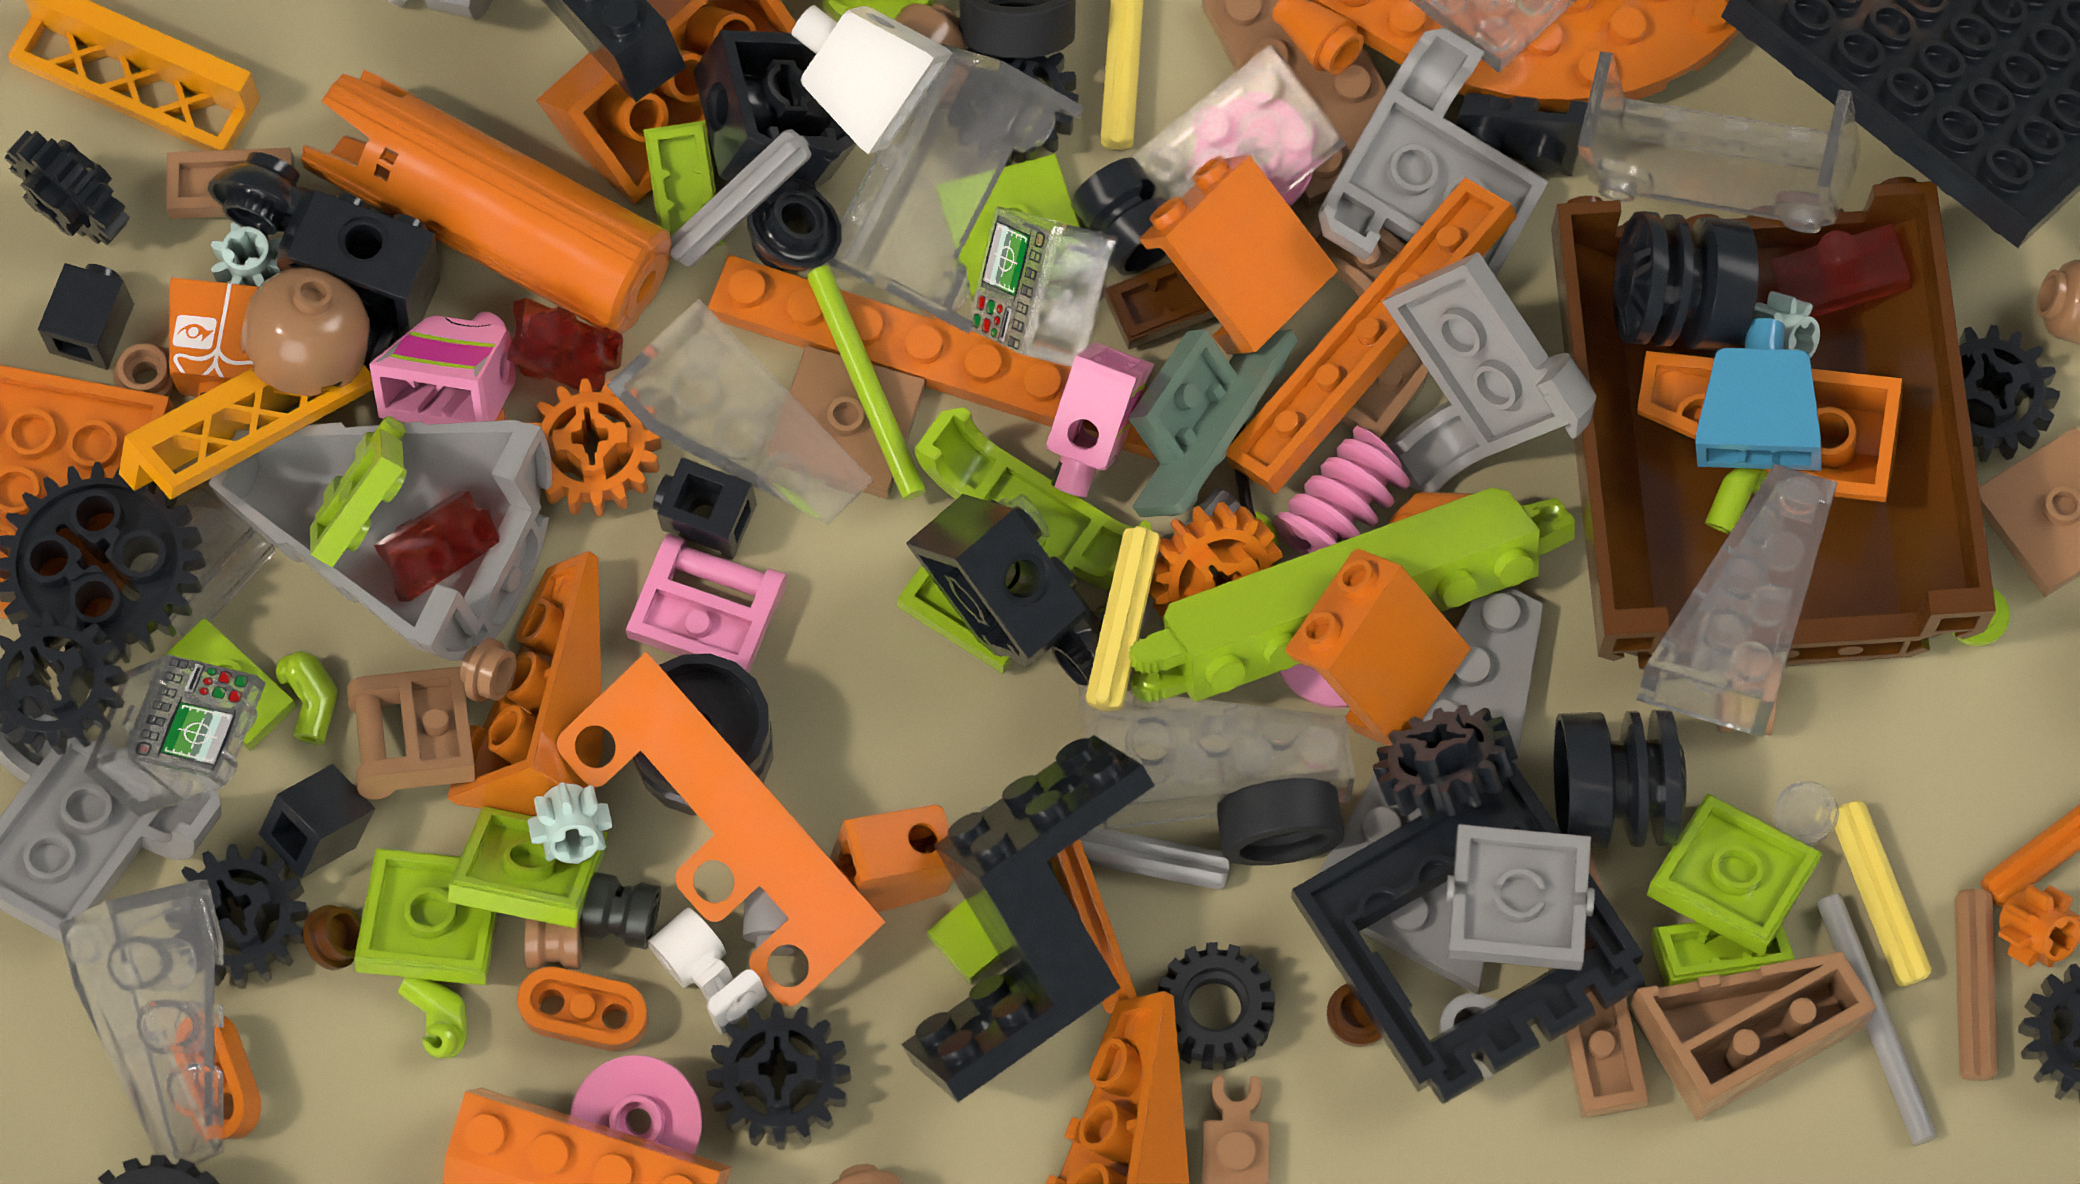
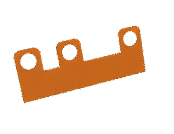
M647 652L634 662L560 733L557 739V749L560 755L586 784L593 787H600L606 784L641 750L714 833L702 847L678 868L675 875L678 889L705 919L712 922L723 920L758 886L762 887L789 918L751 954L749 960L750 969L759 976L764 987L782 1005L794 1006L798 1004L885 923L884 919ZM593 725L607 729L612 734L616 745L612 760L607 765L599 768L585 765L578 758L575 749L579 733L586 727ZM710 860H717L726 864L731 869L735 881L731 895L724 901L717 903L708 902L701 898L694 886L696 870L701 864ZM782 945H794L800 948L807 956L809 962L807 977L802 983L794 987H785L773 980L768 970V960L771 953Z

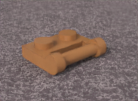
M461 666L357 677L348 684V706L351 711L356 713L361 765L356 770V783L358 793L362 797L378 800L390 796L396 789L475 782L464 683L460 679ZM400 704L406 757L387 759L381 710L386 705Z

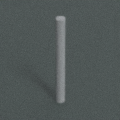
M1833 894L1822 898L1816 904L1835 952L1842 951L1877 1006V1009L1866 1025V1029L1913 1146L1932 1141L1938 1137V1134L1841 894Z

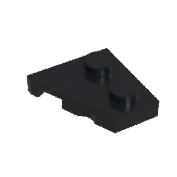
M1466 93L1458 115L1457 126L1507 157L1523 161L1527 167L1542 174H1556L1559 172L1572 176L1591 104L1583 101H1571L1567 114L1538 112L1540 102L1537 98L1515 96L1512 98H1501L1494 95Z

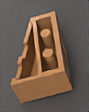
M1842 951L1764 965L1760 966L1758 970L1720 977L1719 974L1699 977L1695 982L1658 988L1656 985L1639 988L1636 990L1628 1009L1696 1121H1699L1865 1028L1877 1006Z

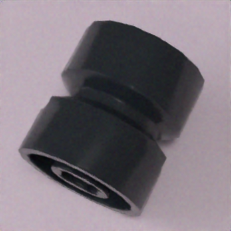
M1133 157L1119 159L1098 170L1076 190L1071 199L1072 209L1090 233L1102 232L1100 248L1118 273L1123 276L1134 275L1146 270L1167 255L1160 248L1146 249L1139 240L1153 225L1149 220L1152 213L1165 203L1166 200L1163 198L1153 199L1156 193V185L1140 163Z

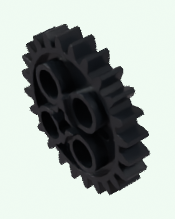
M95 462L90 479L82 480L74 466L68 467L67 485L59 487L54 480L47 476L43 478L47 496L39 499L25 492L22 497L29 509L27 515L7 513L5 516L16 534L15 536H0V551L9 556L0 558V578L5 579V581L0 583V601L11 602L4 609V613L12 625L18 624V621L24 619L33 629L41 627L43 612L50 611L58 620L60 626H63L65 619L70 613H75L84 622V630L94 623L97 624L107 635L104 643L113 642L120 651L123 662L125 664L130 663V645L139 642L145 650L150 653L154 652L155 646L151 634L158 629L162 633L174 637L177 633L169 619L171 614L191 616L193 613L188 601L182 595L183 593L194 594L202 592L203 587L199 578L190 572L206 567L202 553L193 549L201 544L203 540L197 527L188 526L193 520L188 506L184 504L174 507L177 497L170 500L161 489L155 493L157 484L154 481L134 491L119 475L120 467L112 479L107 478L101 463ZM110 513L114 515L111 523L102 530L90 531L85 529L89 520L97 514ZM62 528L69 529L100 563L106 564L110 562L117 578L130 589L141 594L140 598L137 601H131L98 566L92 565L88 567L81 551L74 544L72 545L68 540L58 535L59 530ZM154 553L159 555L158 561L149 570L138 572L130 569L133 561L142 554ZM57 557L68 559L64 569L56 575L43 576L39 574L40 569L48 560ZM111 598L113 600L112 606L103 615L97 617L84 615L89 603L95 599ZM64 645L52 646L51 648L60 650ZM65 646V651L72 646Z

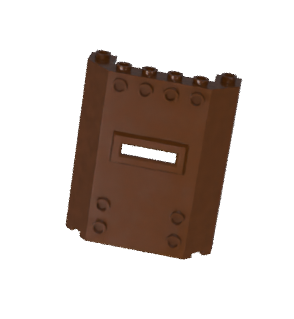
M1894 177L1872 186L1863 211L1844 212V209L1840 207L1826 206L1814 209L1808 214L1782 216V213L1779 211L1762 210L1751 213L1746 218H1734V220L1747 221L1754 231L1758 248L1759 267L1756 303L1767 304L1769 293L1774 291L1812 304L1813 307L1809 317L1814 318L1818 322L1820 339L1816 351L1810 358L1811 369L1902 378V411L1894 468L1886 502L1820 495L1781 478L1773 497L1762 499L1752 493L1735 535L1720 532L1705 524L1723 479L1735 468L1698 467L1695 439L1645 418L1637 412L1646 351L1715 358L1717 351L1687 349L1680 335L1672 346H1654L1651 340L1647 344L1623 343L1617 334L1613 315L1615 262L1620 239L1628 222L1626 221L1618 226L1622 212L1621 201H1603L1600 197L1587 195L1572 198L1566 203L1557 204L1551 227L1564 353L1570 354L1597 395L1592 419L1588 426L1574 438L1598 657L1616 661L1625 658L1624 653L1638 656L1639 669L1652 673L1907 658L1930 651L1929 638L1943 633L1955 632V637L1960 639L1984 633L1996 612L1937 185L1932 181L1917 182L1912 177ZM1699 214L1687 218L1686 221L1691 229L1698 218L1720 217L1714 214ZM1743 343L1741 344V346H1740L1739 348H1745V346L1743 345Z

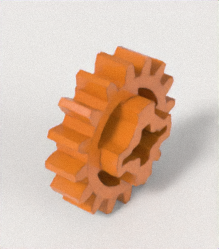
M581 379L580 394L571 396L569 391L563 386L556 388L559 400L557 405L553 407L543 401L536 405L539 417L543 422L526 423L541 426L548 442L552 464V487L548 490L545 489L547 502L554 505L565 496L568 498L570 514L573 515L579 513L584 503H592L593 510L596 516L599 517L604 515L605 502L612 499L622 510L628 508L626 492L630 488L641 494H645L648 491L647 481L642 472L658 473L660 468L658 456L652 452L661 449L662 445L659 431L650 430L655 425L651 409L647 408L637 411L639 407L637 393L631 390L619 399L617 398L614 381L608 380L600 393L592 391L588 379ZM602 414L612 416L621 422L613 423ZM570 421L564 429H561L563 425ZM591 430H594L596 442H598V452H595L594 465H591L589 455L586 453L587 443H590L589 432ZM620 466H625L620 472L613 476V474L620 468ZM572 472L584 482L571 479L563 473Z
M1218 502L1213 516H1208L1200 506L1193 508V522L1186 526L1176 518L1170 522L1175 535L1170 540L1160 538L1159 551L1162 554L1160 558L1156 559L1152 576L1154 579L1151 581L1148 594L1154 601L1152 604L1153 608L1163 620L1170 603L1274 566L1272 563L1283 557L1282 551L1272 541L1275 537L1274 534L1260 518L1256 519L1244 506H1241L1233 513L1225 502ZM1210 565H1213L1218 572L1216 577L1210 572Z

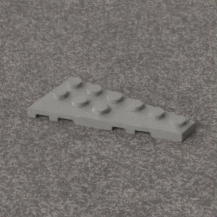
M1507 587L1472 600L1456 628V631L1471 647V650L1422 720L1425 722L1432 719V714L1437 708H1442L1444 712H1455L1460 705H1467L1470 715L1475 714L1484 707L1488 708L1492 718L1500 716L1504 718L1507 728L1510 730L1516 751L1519 754L1543 603L1512 587ZM1518 758L1512 761V763L1514 762L1516 766ZM1374 774L1344 827L1343 842L1331 850L1319 873L1421 815L1420 809L1417 808L1411 814L1403 816L1400 814L1398 805L1388 807ZM1447 882L1360 931V933L1474 994H1478L1484 961L1448 958L1451 904L1445 903Z

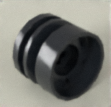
M1634 212L1626 223L1620 239L1614 269L1613 315L1617 334L1622 342L1647 344L1651 340L1654 346L1664 347L1672 346L1680 335L1687 349L1717 351L1722 348H1739L1744 342L1752 322L1759 275L1757 243L1754 231L1745 220L1702 217L1698 218L1690 229L1688 222L1680 214H1668L1661 218L1658 212Z
M1669 709L1652 710L1649 717L1647 739H1645L1640 712L1626 711L1621 725L1620 740L1612 741L1603 713H1558L1554 730L1553 775L1557 826L1562 834L1590 836V849L1608 848L1613 832L1614 818H1623L1630 845L1633 847H1643L1647 839L1650 817L1656 844L1659 846H1676L1680 836L1682 812L1686 804L1687 777L1684 751L1678 739L1673 712Z

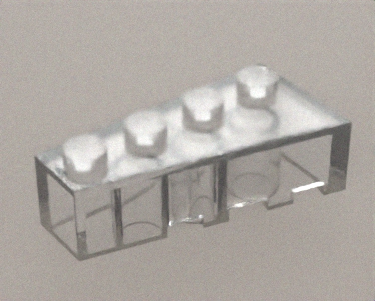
M1774 464L1647 662L1637 701L1759 737L1764 736L1838 482Z
M1079 685V717L1082 738H1090L1095 735L1143 764L1155 787L1098 825L1097 827L1116 829L1217 817V803L1227 794L1254 784L1288 778H1313L1328 781L1337 787L1339 802L1351 800L1355 775L1346 716L1204 699L1194 703L1191 698L1178 696L1168 699L1161 698L1159 702L1153 701L1151 703L1146 701L1143 703V700H1137V697L1133 696V691H1126L1124 704L1120 710L1104 712L1086 703L1085 697L1088 686Z

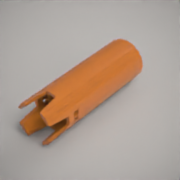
M365 69L360 79L343 73L331 85L329 91L321 100L330 109L366 135L369 140L364 142L350 136H342L330 153L309 145H303L301 162H303V167L306 170L392 217L395 214H404L421 221L428 227L430 232L435 233L436 241L610 335H619L633 327L647 305H650L664 280L671 260L669 252L672 243L669 231Z

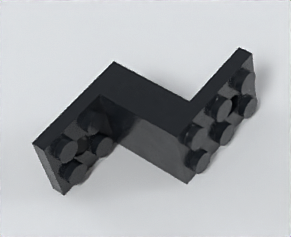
M1095 735L1090 738L1077 739L1064 746L1057 753L1055 762L1036 775H1027L1009 784L1002 792L1000 800L981 813H970L958 819L949 828L948 836L933 845L1007 968V971L1001 975H992L978 982L970 990L969 997L948 1012L936 1013L925 1019L916 1028L915 1035L901 1044L913 1065L958 1103L1121 989L1047 863L1049 859L1155 787L1143 764Z

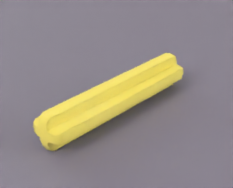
M1110 0L1101 126V144L1109 150L1118 149L1125 151L1134 145L1143 0Z
M1141 526L1127 528L1123 532L1085 697L1086 703L1089 706L1104 712L1117 711L1123 707L1132 669L1131 659H1129L1130 646L1134 645V641L1138 642L1161 541L1158 533Z
M1863 801L1843 804L1834 809V812L1831 814V821L1894 980L1900 987L1917 984L1928 978V975L1931 974V966L1868 808Z

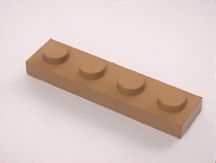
M1590 850L1589 874L1602 891L1593 850ZM1586 937L1584 942V950L1591 947V944L1589 943ZM1592 992L1587 993V997L1594 1006L1596 1016L1563 1034L1581 1118L1646 1107L1649 1099L1626 998L1608 1009H1604Z

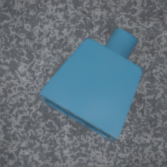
M1770 318L1753 319L1745 337V348H1722L1717 350L1696 432L1695 444L1698 467L1821 471V436L1810 356L1808 352L1803 350H1784L1785 325L1781 321Z

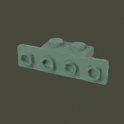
M1206 329L1191 330L1185 333L1128 417V420L1160 463L1133 504V509L1139 517L1177 516L1193 506L1198 498L1199 490L1215 466L1226 457L1228 446L1242 425L1253 416L1257 408L1256 404L1272 380L1283 371L1286 359L1298 342L1292 330L1277 331L1257 352L1234 354L1229 362Z

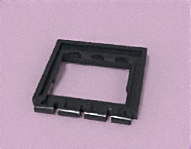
M1514 762V775L1499 778L1503 788L1499 793L1486 792L1485 794H1480L1482 805L1474 807L1467 802L1458 805L1457 814L1450 817L1446 811H1436L1430 819H1423L1422 815L1292 888L1291 898L1417 1092L1430 1086L1442 1104H1446L1484 1081L1483 1074L1474 1061L1479 1056L1489 1071L1495 1075L1538 1050L1540 1044L1530 1028L1532 1025L1536 1024L1544 1037L1551 1042L1596 1016L1594 1006L1587 997V993L1592 992L1604 1009H1608L1635 993L1637 989L1646 986L1645 979L1636 966L1641 962L1644 953L1590 874L1588 876V888L1595 889L1592 917L1586 916L1585 937L1591 944V947L1584 950L1581 971L1553 968L1429 1040L1410 1011L1412 1010V1003L1377 951L1372 953L1359 932L1447 882L1448 875L1454 876L1458 824L1562 834Z

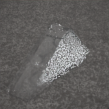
M699 298L606 385L651 433L737 478L751 482L754 487L826 525L834 520L874 482L859 464Z
M198 879L107 900L58 924L74 988L156 1155H166L173 1164H177L179 1158H182L197 1165L223 1153V1072L214 1065V1027H223V1005H214L215 965H223V939L208 881Z

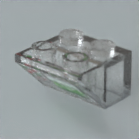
M997 206L967 328L1020 354L1072 367L1076 355L1092 345L1118 237Z
M169 654L125 671L128 676V682L120 685L117 693L125 701L123 708L109 709L106 718L112 727L108 731L101 729L84 773L138 817L167 806H176L183 800L210 790L215 791L225 786L237 770L238 761L236 759L246 733L257 719L258 712L256 707L266 682L254 674Z

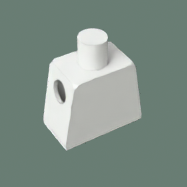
M813 5L804 12L792 30V36L816 53V56L801 77L802 85L867 154L889 147L953 54L939 43L867 6L848 9L837 23Z

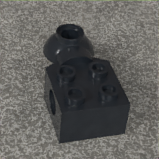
M720 30L693 69L719 177L730 182L785 130L792 129L799 136H803L809 143L810 159L747 216V231L751 237L755 255L766 266L780 271H802L818 268L836 256L842 243V228L834 207L816 188L833 177L857 144L802 85L801 77L816 56V53L792 36V33Z
M262 152L249 153L245 163L226 168L209 182L207 190L210 195L222 206L225 216L241 227L255 228L265 235L284 232L276 250L278 255L275 259L277 267L281 272L290 268L309 267L324 271L349 283L363 300L369 320L376 322L377 329L383 331L388 326L397 329L399 334L398 340L424 319L440 282L435 233L430 232L428 227L421 221L404 214H395L391 218L372 211L363 200L347 193H336L335 196H331L297 185L300 175L294 167L282 159Z
M962 494L906 542L907 546L965 625L984 647L994 655L1000 657L1008 656L1025 666H1029L1034 660H1038L1051 648L1054 658L1065 673L1087 692L1106 608L1099 606L1094 612L1090 609L1083 597L1075 589L1078 586V582L1072 572L1058 558L1054 556L1049 558L1037 541L1042 536V532L1027 512L1018 506L1010 508L1000 505L993 499L986 501Z

